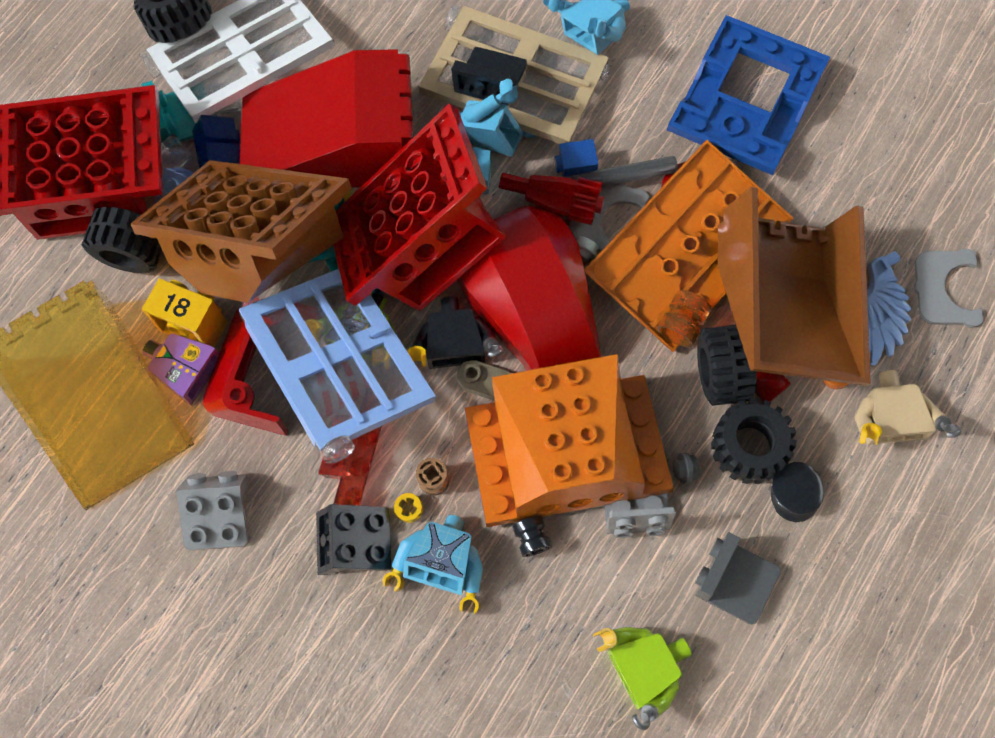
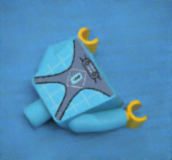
M449 515L444 525L429 522L423 530H418L400 543L393 560L392 567L394 569L392 572L385 574L382 580L383 585L387 587L390 579L395 576L398 580L394 589L395 592L403 589L405 584L404 578L461 596L464 590L466 591V597L460 601V611L463 612L464 601L472 600L475 603V614L479 608V603L475 596L480 591L483 566L477 548L470 545L471 535L462 531L464 526L463 519L456 515Z

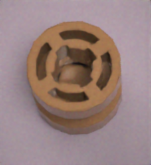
M427 458L418 464L416 478L421 490L428 495L443 493L449 484V476L445 464L436 458Z

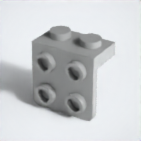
M226 471L218 474V476L206 477V474L198 473L189 475L182 482L176 493L183 543L186 549L236 547L246 544L248 535L243 494L248 487L247 474L237 475L236 471Z

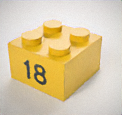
M159 278L141 309L162 333L167 335L176 334L215 347L228 322L221 313L222 309L215 304L214 297L202 294L199 291L195 293L187 290L188 287L177 280L172 279L168 282Z

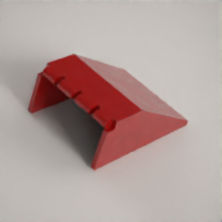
M398 49L353 50L260 87L242 97L240 164L348 178L351 187H361L413 138L410 56L408 54H398Z

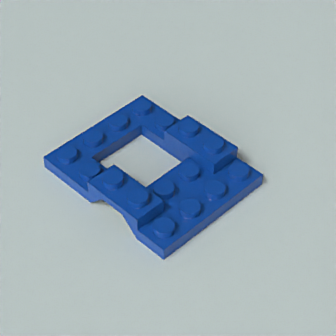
M725 15L702 59L689 91L675 110L668 124L667 131L700 145L708 140L722 154L773 175L828 64L830 56ZM738 53L790 74L771 112L720 92Z

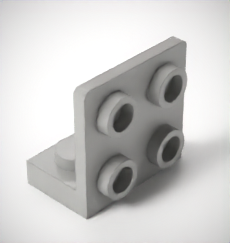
M667 494L652 495L630 501H616L612 504L604 505L607 534H614L616 538L631 537L635 532H646L649 536L665 534V530H670L676 515L675 507L668 506Z

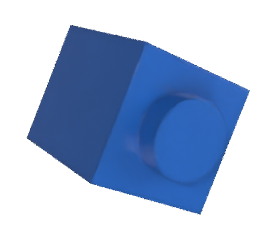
M594 139L559 144V155L554 156L556 173L561 172L563 177L598 170Z

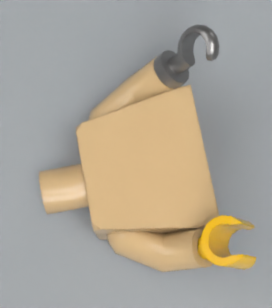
M887 370L879 373L881 387L874 388L866 398L862 399L854 417L860 432L859 442L865 444L867 438V445L926 440L936 429L941 432L946 431L948 438L958 437L962 432L958 425L951 424V420L925 393L921 392L918 385H900L897 370Z

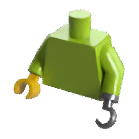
M635 627L604 628L593 633V637L601 636L603 638L604 645L598 647L597 650L603 652L609 649L607 654L636 710L643 707L641 718L644 724L639 720L638 715L634 714L632 719L635 726L640 730H647L652 721L669 709L680 689L678 679L682 676V673L677 663L692 656L687 642L682 637L666 645L660 633L653 634L649 629Z

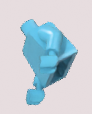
M567 0L543 1V4L548 6L552 12L558 11L560 13L564 35L597 55L604 51L612 42L620 41L626 29L624 13L630 9L628 0H581L574 3Z
M505 79L499 85L500 93L498 95L492 94L482 101L470 100L466 103L463 112L459 111L472 145L513 157L521 137L534 138L536 135L522 131L508 107L500 104L502 102L514 103L518 97L517 86H513L511 79Z

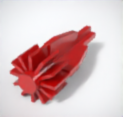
M502 173L498 186L500 189L524 194L525 200L551 212L569 216L568 220L592 225L595 213L601 214L605 199L604 196H600L602 182L582 177L575 180L567 177L531 175L528 179Z

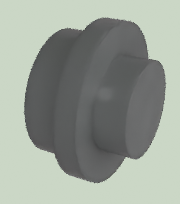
M686 452L679 453L677 460L673 462L674 475L677 479L679 478L682 484H690L692 480H697L699 476V463L696 456L689 455Z

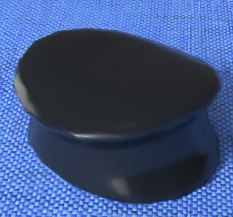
M803 462L786 464L774 476L771 487V500L776 512L784 519L797 523L811 518L823 502L824 488L818 472Z

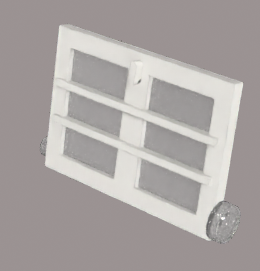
M238 0L211 14L210 20L196 33L175 42H159L139 55L154 79L161 74L163 75L191 118L197 123L334 47V42L301 0Z

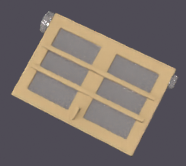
M453 4L445 22V30L448 31V34L419 85V93L464 109L468 101H482V99L454 92L451 68L455 60L467 63L474 47L526 59L527 67L517 86V100L514 103H509L507 107L522 131L561 144L571 142L599 81H607L612 66L608 65L609 57L597 55L590 50L464 5L462 7Z

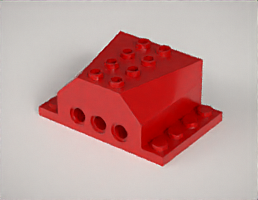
M155 85L0 105V216L13 214L37 240L85 234L93 211L97 208H122L142 215L147 211L144 197L163 195L159 91Z
M449 103L336 210L344 238L333 246L347 302L357 306L374 289L378 288L421 311L507 237L493 221L480 198L481 194L488 188L460 113L452 104Z

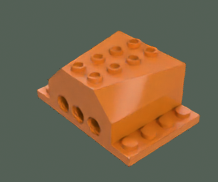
M618 354L492 377L495 402L465 408L486 527L519 522L533 516L545 517L609 505L616 501H630L652 495L657 496L672 493L674 490L645 374L621 379Z

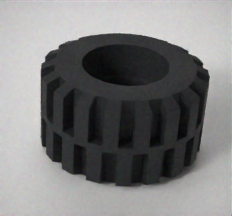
M134 0L133 6L149 37L153 41L161 43L175 42L196 33L206 25L212 14L208 0Z
M102 207L93 211L82 242L84 250L99 262L132 273H150L155 271L162 252L157 238L134 233L131 223L141 216L140 214L115 207Z
M736 324L703 328L698 338L697 359L701 385L709 403L715 406L738 403L742 400L747 402L753 399L756 389L757 371H750Z
M751 399L748 404H746L745 400H742L735 407L732 405L726 410L713 432L712 437L714 438L711 442V449L715 450L714 460L715 462L720 461L722 463L719 468L723 473L729 470L731 472L729 477L733 480L741 477L742 483L749 484L751 480H754L755 484H760L765 479L768 481L773 479L786 466L794 454L792 451L796 448L797 440L793 439L796 435L795 427L789 428L788 426L792 420L789 415L785 417L781 415L782 408L779 406L776 409L771 408V402L767 400L763 404H758V399ZM744 428H753L760 431L769 442V453L756 456L745 452L737 441L736 432Z

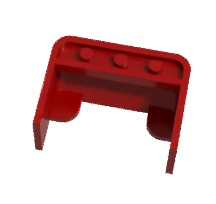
M251 302L239 307L234 314L203 395V406L214 417L287 436L288 429L278 416L251 409L255 394L250 385L245 383L244 380L257 347L245 328V320L239 312L240 308L255 303ZM294 303L305 323L311 320L318 322L322 319L318 309ZM287 307L262 316L268 328H274L283 321L297 325Z

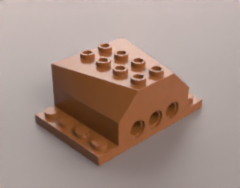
M210 160L134 220L131 226L137 235L157 238L168 264L202 294L248 303L344 238L334 206L340 203L341 199L352 188L348 178Z

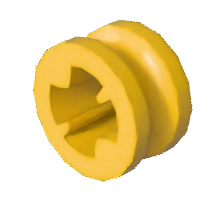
M405 493L396 499L394 512L403 522H415L423 514V504L415 494ZM408 500H413V506L417 509L413 515L409 512V516H404V510L401 508L403 502L408 504Z

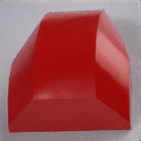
M531 206L520 207L493 219L507 237L457 279L470 307L476 314L481 316L494 334L496 333L511 354L518 358L526 371L601 357L596 323L578 242L565 221L557 213L545 208Z

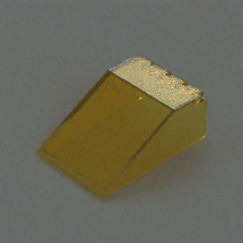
M83 280L64 291L68 298L66 301H63L61 296L57 295L36 307L40 316L36 317L32 311H29L8 323L12 332L8 333L4 327L0 328V386L83 509L88 510L195 444L158 380L148 370V363L112 302L92 280L87 284Z

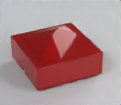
M757 372L755 393L763 402L765 400L772 402L791 383L784 375Z

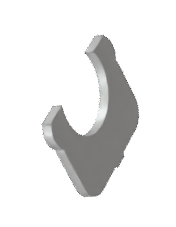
M622 183L603 186L600 196L605 197L601 214L595 213L592 225L571 220L569 229L575 239L578 236L589 238L599 246L597 251H602L612 241L605 235L602 229L601 220L604 213L610 207L622 203L632 204L642 209L649 200V196L644 190L633 189Z
M961 249L958 252L924 251L918 255L915 260L916 283L914 287L918 297L919 315L926 323L934 325H964L969 328L978 327L983 323L982 308L977 310L961 308L950 300L945 290V278L951 270L958 267H977L976 252L970 249Z

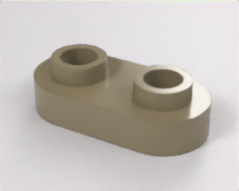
M470 360L464 362L459 367L457 379L464 391L494 401L492 377L511 373L479 361ZM470 371L478 373L475 378H468L466 376Z

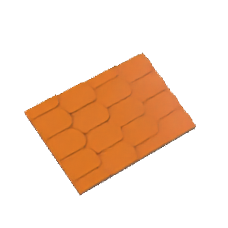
M706 140L584 271L669 350L674 352L726 294L718 269V225L723 221V209L750 187L758 189L759 218L774 220L776 224L777 221L790 223L793 217L714 145Z

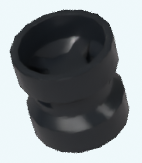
M533 516L521 520L512 526L515 536L522 538L519 547L522 557L534 556L552 548L550 538L542 532L545 527L542 516Z

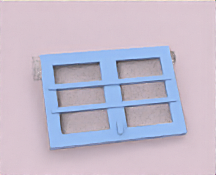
M339 269L260 300L259 297H256L248 303L244 302L243 307L239 309L240 316L245 323V328L313 445L317 447L328 464L339 462L353 452L355 445L352 439L435 402L436 396L372 296L365 297L357 306L347 302Z

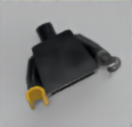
M447 296L441 299L442 312L429 314V322L422 325L413 342V346L407 351L413 362L421 361L422 367H426L427 359L429 369L461 366L464 362L470 360L485 363L484 349L488 352V357L500 356L504 349L499 345L492 329L481 317L474 316L472 309H459L458 298Z

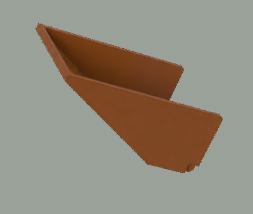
M750 187L723 209V221L718 225V269L750 371L865 386L871 384L863 206L853 207L825 226V229L807 225L801 227L800 224L777 221L775 224L774 220L758 217V189Z

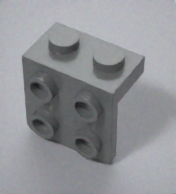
M728 532L723 540L720 538L716 539L709 553L714 558L709 568L702 567L695 581V584L699 585L695 596L745 623L753 625L758 621L780 575V568L738 546L741 538Z

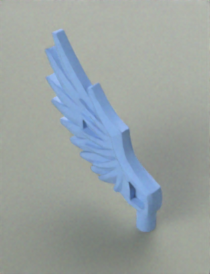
M896 251L884 257L876 258L867 266L869 273L867 302L871 365L877 364L884 347L887 356H893L895 343L897 346L903 345L902 335L909 332L905 324L911 320V317L907 314L911 307L906 303L909 297L904 294L905 289L896 283L898 279L890 267L900 261V256Z

